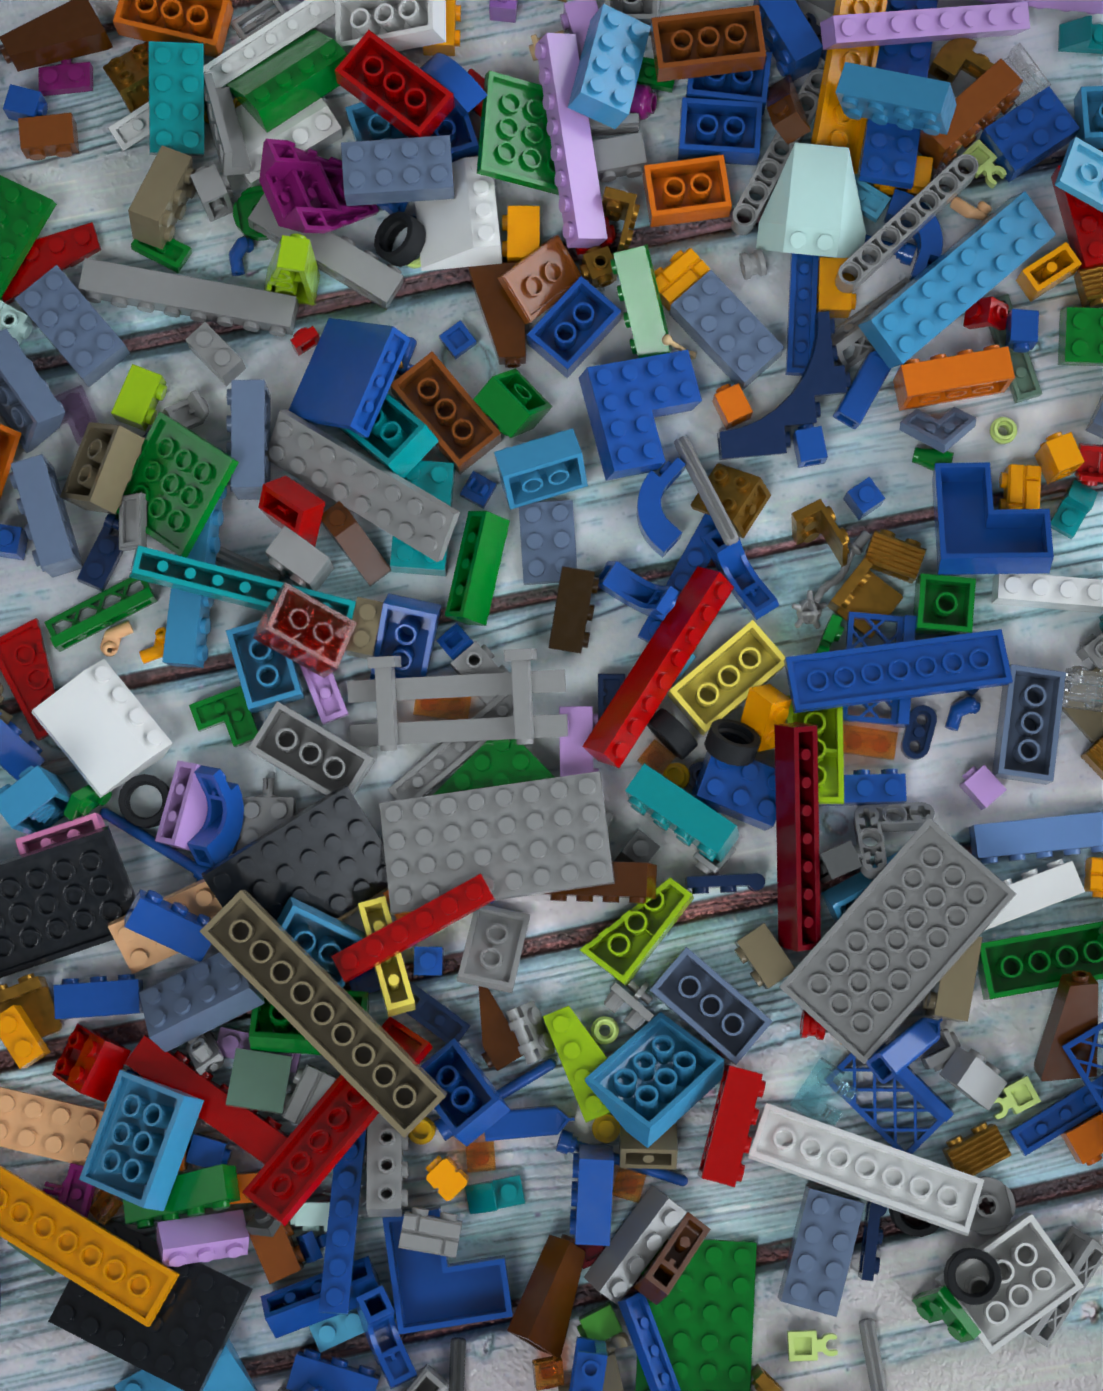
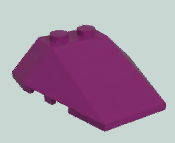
M265 139L263 142L259 181L278 226L302 233L325 234L374 216L379 212L376 204L346 205L342 160L330 157L329 160L317 156V151L309 149L306 152L295 148V143L288 140Z

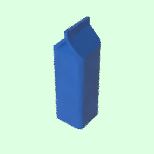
M877 351L870 352L865 357L851 382V386L847 389V393L844 394L833 414L835 419L852 429H856L861 424L891 370Z
M926 1017L920 1018L867 1060V1066L880 1083L885 1084L893 1079L939 1041L942 1018L939 1020Z
M556 1105L511 1109V1111L485 1131V1141L558 1135L569 1121H575V1117L568 1116Z

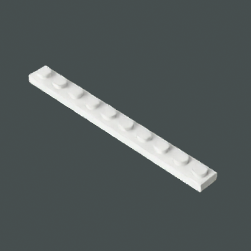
M305 0L204 65V73H211L215 88H222L335 14V0ZM149 102L108 127V130L122 151H125L149 135Z

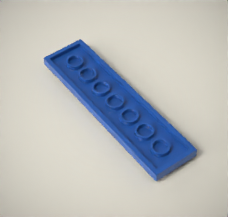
M887 0L886 12L937 8L938 0ZM932 42L879 46L876 68L928 78ZM867 119L858 181L912 189L920 129L904 130L896 124L887 123L886 125H879L872 122L871 119Z
M1002 629L790 656L784 659L794 713L997 687L1013 682Z

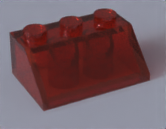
M285 582L262 615L253 639L325 678L338 669L357 622Z

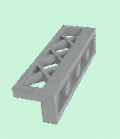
M204 73V105L223 176L250 174L251 165L230 88H215L212 74Z
M903 279L835 328V334H831L832 345H836L837 361L839 365H845V371L864 359L870 352L875 351L871 343H864L866 336L858 327V324L911 280ZM850 345L856 346L853 356L845 360L842 351Z
M1071 1226L1057 1249L1075 1275H1079L1078 1279L1084 1287L1066 1299L1059 1309L1057 1307L1024 1330V1332L1046 1347L1050 1344L1103 1261V1247L1073 1226ZM1096 1249V1252L1094 1253L1093 1257L1090 1261H1088V1257L1090 1256L1092 1251ZM1048 1323V1327L1046 1328L1042 1336H1040L1039 1334L1042 1331L1043 1327L1045 1326V1324Z

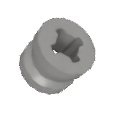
M761 249L755 250L752 254L745 252L739 254L741 272L745 280L751 279L753 275L764 276L767 274L766 262Z

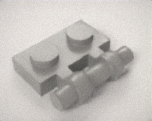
M534 1001L506 1011L510 1023H508L511 1031L514 1030L520 1045L518 1050L520 1055H524L527 1064L555 1053L552 1039L546 1032L541 1012L536 1007Z

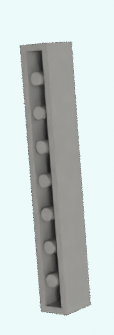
M89 258L84 259L78 286L80 293L89 302L101 303V300L111 302L112 305L120 308H127V305L136 306L140 311L148 313L158 310L163 311L165 315L170 317L190 316V319L197 322H206L207 319L217 321V324L224 327H232L233 324L240 325L245 330L258 332L259 329H262L279 337H284L285 334L293 335L299 308L297 296Z

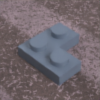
M953 407L939 420L915 409L900 422L899 430L945 453L976 426L977 418L956 407Z

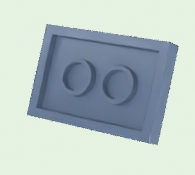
M573 500L534 502L519 507L524 585L559 583L562 566L577 568Z

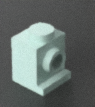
M0 300V331L7 329L20 345L23 339L29 337L33 321L28 315ZM11 317L14 318V322L10 325H7Z
M330 1200L306 1201L290 1220L291 1225L302 1226V1231H320V1226H324V1232H327Z

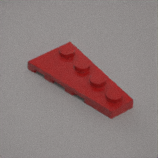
M91 222L36 239L3 294V302L7 305L14 302L18 295L57 265L63 271L68 267H74L84 261L85 258H89L101 251L94 224Z
M35 618L0 637V670L36 739L40 741L48 737L49 734L31 712L53 695L55 688L39 620Z

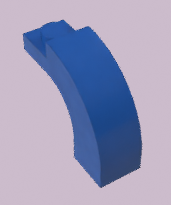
M436 53L420 67L421 70L454 94L455 108L463 117L488 96L464 68L445 54Z
M895 189L883 222L887 223L915 196ZM924 202L920 203L923 209L930 210L929 206ZM936 216L912 237L917 245V256L909 280L915 278L942 254L943 236ZM908 220L900 221L904 227H913L912 223Z
M678 457L673 463L668 461L660 469V477L652 470L648 473L640 488L637 501L639 529L645 541L662 558L680 540L682 532L665 517L661 507L663 494L685 470L686 464Z
M717 528L703 536L716 568L734 586L732 593L744 609L747 608L752 616L758 620L779 606L777 598L762 582L748 561L740 539L737 543L727 546Z
M608 561L597 577L599 578L598 587L632 609L661 621L665 619L675 606L676 596L679 593L671 586L656 585L643 579L618 561Z
M201 765L194 773L205 793L208 811L204 825L187 845L197 865L213 867L227 858L233 851L243 825L244 805L242 793L237 783L227 782L226 776L220 768Z
M383 1285L356 1297V1307L364 1333L390 1389L417 1377L416 1370L400 1335H398L394 1319L395 1311Z

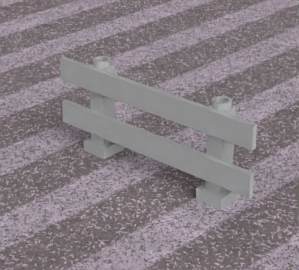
M529 648L504 650V661H511L512 672L395 678V667H401V656L367 657L368 668L375 669V679L347 681L348 703L376 702L377 724L349 725L350 745L354 747L380 746L381 751H396L397 745L516 739L517 745L533 744V738L567 737V714L533 716L532 693L566 692L565 669L531 671L530 660H537L536 649ZM513 694L514 717L397 722L396 700Z

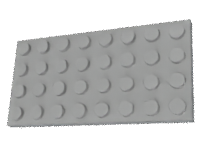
M600 771L379 803L391 914L412 912L480 873L483 875L495 900L615 884Z
M928 818L779 987L859 1061L866 1064L867 1060L876 1053L1017 893L933 820Z

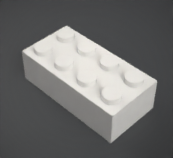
M335 0V41L347 54H349L368 30L396 51L446 42V0Z

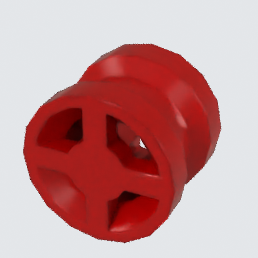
M803 1010L800 1023V1038L814 1036L817 1040H824L826 1029Z

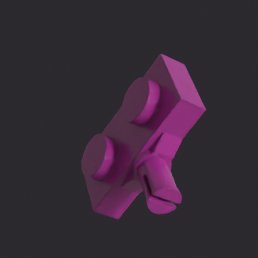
M72 59L61 61V64L56 66L39 67V91L43 96L93 91V66L90 62L74 64Z
M70 1163L67 1177L62 1185L47 1181L44 1186L54 1188V1190L43 1188V1191L47 1194L58 1196L60 1202L88 1218L96 1187L79 1180L84 1166Z

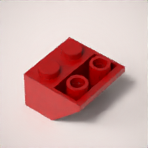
M286 475L263 484L258 508L271 522L281 529L286 526L311 545L316 546L325 501Z
M77 1023L74 1031L68 1038V1043L61 1057L56 1062L52 1075L77 1092L106 1103L119 1070L123 1069L124 1063L131 1051L116 1041Z

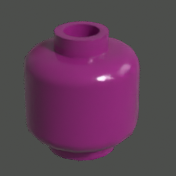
M637 83L629 113H639V119L645 120L650 114H654L656 110L657 94L653 92L649 85Z

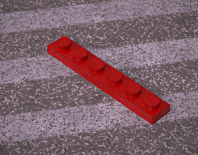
M480 873L331 957L343 981L348 982L491 903L495 898L483 875Z

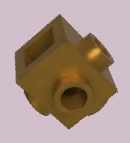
M595 246L588 249L586 254L583 255L582 265L579 266L582 277L588 280L595 288L606 287L617 280V275L613 274L610 259L614 258L613 253L611 254L608 246L603 248Z

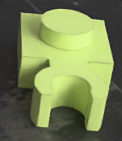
M979 139L963 153L976 158L978 161V171L974 177L977 179L983 174L985 182L990 188H994L997 184L996 180L992 177L993 174L999 175L1001 179L1006 177V170L1001 166L993 164L997 156Z
M1024 1076L1004 1087L1002 1090L1004 1097H998L994 1102L1000 1104L1001 1110L999 1113L994 1114L993 1117L994 1119L1005 1117L1010 1108L1014 1114H1018L1041 1102L1028 1076Z
M816 1330L787 1331L789 1362L817 1361L818 1352H823L827 1356L838 1355L836 1349L826 1348V1342L830 1339H837V1335L825 1333L821 1338H817Z

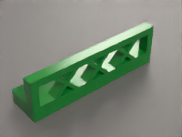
M130 577L44 623L51 635V642L61 652L156 603L157 599L148 582ZM141 581L144 589L132 596H127L130 586ZM114 595L121 598L120 602L107 609L103 608L107 597ZM86 608L97 610L95 615L82 622L78 621L82 610ZM63 620L72 623L70 628L58 634L53 627Z

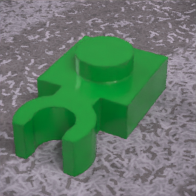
M832 614L815 653L829 652L833 641L839 642L844 627L840 626L842 617Z

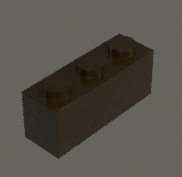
M562 566L548 648L580 654L582 648H588L590 632H586L585 628L587 621H592L595 605L590 604L591 593L597 594L599 578L594 577V571Z

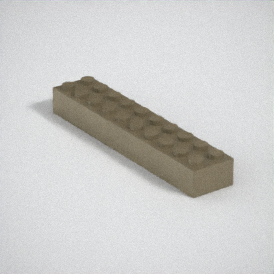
M240 890L200 930V933L404 1138L446 1097L447 1093L246 890Z

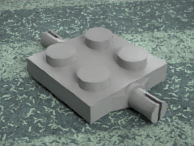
M263 778L262 795L243 797L244 817L237 842V851L295 815L296 798L273 795L274 778Z

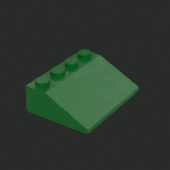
M311 29L226 84V87L230 88L233 96L237 98L242 106L268 133L339 87L335 69L348 54L333 38L315 29Z

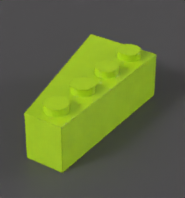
M301 234L282 235L267 268L264 291L297 296L298 303L315 306L320 273L310 239Z
M669 878L656 888V899H646V904H637L579 950L627 987L693 901V894L672 878Z
M569 1006L543 1016L585 1122L587 1123L610 1113L585 1082V1078L608 1058Z

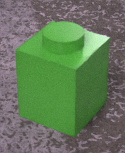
M610 1302L579 1316L581 1324L576 1326L581 1337L603 1341L623 1332Z

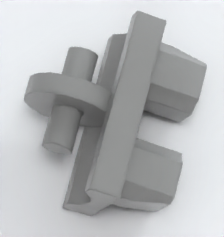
M634 981L627 985L635 993L633 996L616 982L610 987L611 992L603 1004L613 1013L624 1002L633 1010L623 1021L634 1031L645 1021L649 1022L654 1016L637 1001L640 998L648 1005L653 999L645 992L650 986L646 981L641 987Z
M211 1030L185 1044L194 1067L200 1075L205 1070L207 1072H214L222 1067L224 1057Z

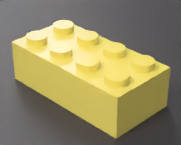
M752 620L672 687L667 696L699 733L704 736L708 733L712 722L726 718L746 701L749 688L766 684L785 667V656L755 621Z

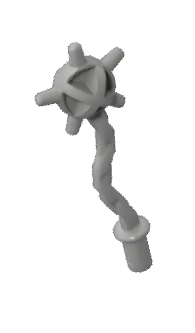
M863 530L853 543L848 544L850 553L847 555V565L841 566L836 576L822 584L814 597L813 591L808 590L807 599L802 600L799 604H792V608L797 610L798 620L795 623L796 628H799L803 623L813 624L816 629L820 628L818 620L822 609L827 607V603H820L825 592L844 579L855 554L861 555V549L871 538L867 531Z

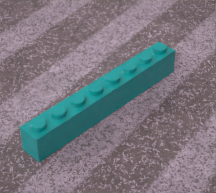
M139 545L135 550L129 577L343 632L350 628L356 603L353 600Z

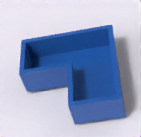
M688 350L587 367L579 376L581 390L606 481L649 473L651 470L657 471L666 461L654 418L692 411L702 401Z
M990 462L935 463L932 488L938 575L1050 573L1054 558L1050 509L994 510Z
M441 1206L426 1208L429 1210L428 1215L440 1217ZM403 1212V1217H382L398 1335L513 1317L505 1255L449 1263L446 1256L398 1248L405 1212Z

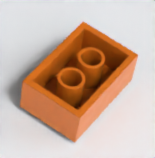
M724 155L644 165L643 184L650 228L730 216L732 203Z

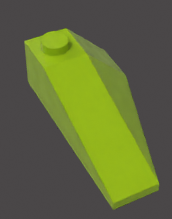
M791 701L787 723L801 722L817 725L819 804H844L843 707L794 713Z

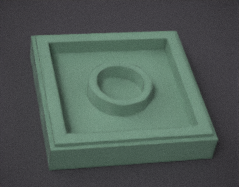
M236 1048L226 1106L282 1114L292 1057Z

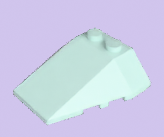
M795 142L759 221L756 249L849 258L865 243L866 236L850 150L848 147Z

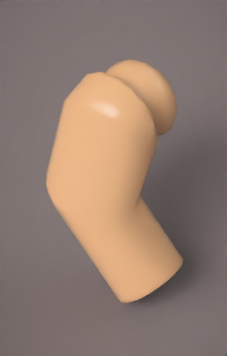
M958 196L950 204L951 209L969 219L984 220L992 210V207L984 201H980L975 208Z
M129 620L104 632L100 646L104 655L114 656L118 651L121 638L134 633Z

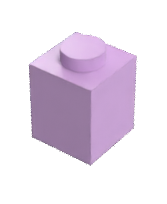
M985 765L978 769L975 766L971 767L962 775L965 781L959 785L980 810L987 808L1007 790Z

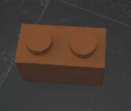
M72 113L18 118L20 146L26 159L39 161L48 156L66 158L72 154L79 153L77 123Z
M290 1221L286 1226L281 1224L273 1237L250 1235L249 1233L269 1284L304 1268L302 1262L306 1261L301 1246H295L291 1236L295 1232Z

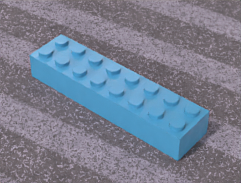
M1026 191L1009 198L858 324V327L889 369L902 365L1056 234Z

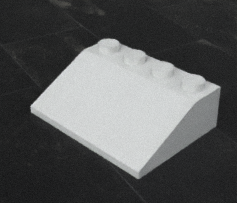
M322 98L268 133L242 104L235 108L251 165L250 174L241 175L251 188L261 186L259 179L263 142L265 139L288 140L295 143V148L306 152L312 149L318 153L343 138L340 124Z
M478 156L464 157L452 162L455 199L415 202L417 220L424 225L426 232L425 244L420 253L421 271L502 264L494 178L477 174Z
M105 659L81 672L31 712L100 798L164 758L173 744Z
M1025 1212L1010 1223L1002 1232L995 1234L976 1248L988 1252L997 1261L1001 1269L1002 1282L997 1294L992 1300L980 1305H970L959 1300L957 1302L981 1331L977 1336L988 1352L993 1354L1084 1286L1031 1213ZM967 1259L961 1262L955 1273L958 1286L964 1292L970 1294L983 1291L990 1279L986 1265L977 1259ZM943 1272L935 1278L940 1287L946 1286Z

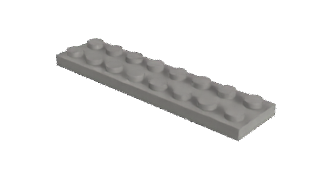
M287 409L279 411L269 442V448L265 455L268 456V461L336 502L340 501L346 508L434 561L439 562L443 560L460 511Z

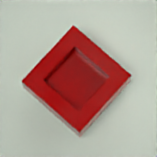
M311 326L308 329L304 327L295 332L290 341L293 349L300 356L316 346L320 337L314 326Z

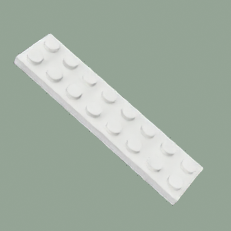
M768 1103L765 1105L748 1158L965 1236L969 1234L984 1180Z

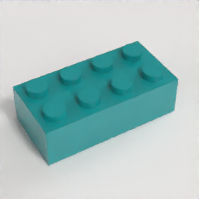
M149 41V155H157L163 145L189 156H203V43Z
M388 393L368 438L360 437L350 429L339 428L385 468L402 478H405L439 442L425 423Z
M421 460L404 479L452 507L455 480L454 463ZM393 536L390 559L391 571L395 573L446 576L449 544L443 560L436 562Z
M645 763L625 790L632 809L643 816L646 812L650 814V817L654 819L653 822L665 831L668 828L672 829L679 841L689 847L691 844L697 846L699 854L710 862L716 859L721 863L740 837L737 825Z

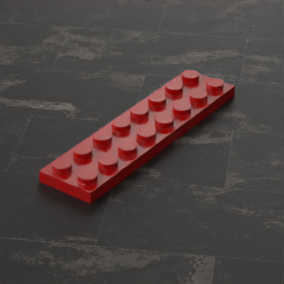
M389 1017L381 1026L418 1064L422 1062L433 1048L430 1042L392 1017ZM340 1075L242 1193L275 1220L286 1226L379 1112Z

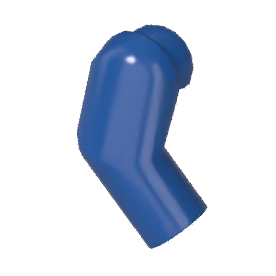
M244 236L238 238L229 251V261L233 276L245 274L243 257L246 252L250 253L255 247L254 241L251 238Z
M409 337L411 340L402 358L403 368L397 371L400 376L414 366L409 363L417 345V341L412 337Z
M966 696L953 703L950 707L945 728L958 731L962 716L969 713H978L981 707L980 702L974 697Z

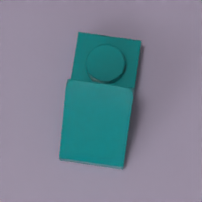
M1085 16L1060 24L1058 52L1103 54V24H1092V16Z
M1074 479L1051 519V528L1072 539L1086 514L1092 509L1098 492Z
M520 1175L465 1186L470 1214L494 1212L501 1208L525 1204Z

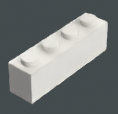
M996 574L993 577L991 604L1101 613L1103 611V580L1041 574Z
M1061 858L1046 864L1048 870L1038 873L1037 868L1022 873V880L1013 883L1011 878L1004 880L1003 882L1017 895L985 930L1084 893L1085 890L1073 861L1064 863Z

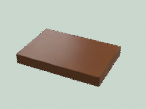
M555 235L497 279L523 322L528 324L556 304L582 274L559 235Z

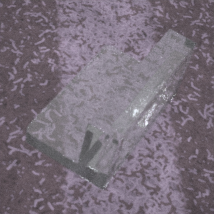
M1021 43L1014 46L1008 57L1003 60L1023 80L1019 89L1021 94L1014 101L1016 107L1048 86H1051Z

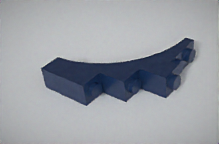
M829 311L815 314L814 341L810 359L801 379L791 394L775 410L760 420L741 428L718 432L719 460L786 454L787 448L791 447L789 431L785 432V427L817 423V418L821 416L819 401L815 402V397L847 393V388L851 386L850 372L845 371V365L834 366V361H837L838 354L836 345H832L831 334H835L834 318H830Z

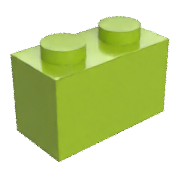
M132 364L111 411L115 420L146 432L148 425H152L157 415V410L155 409L159 400L162 401L167 393L168 387L163 376Z

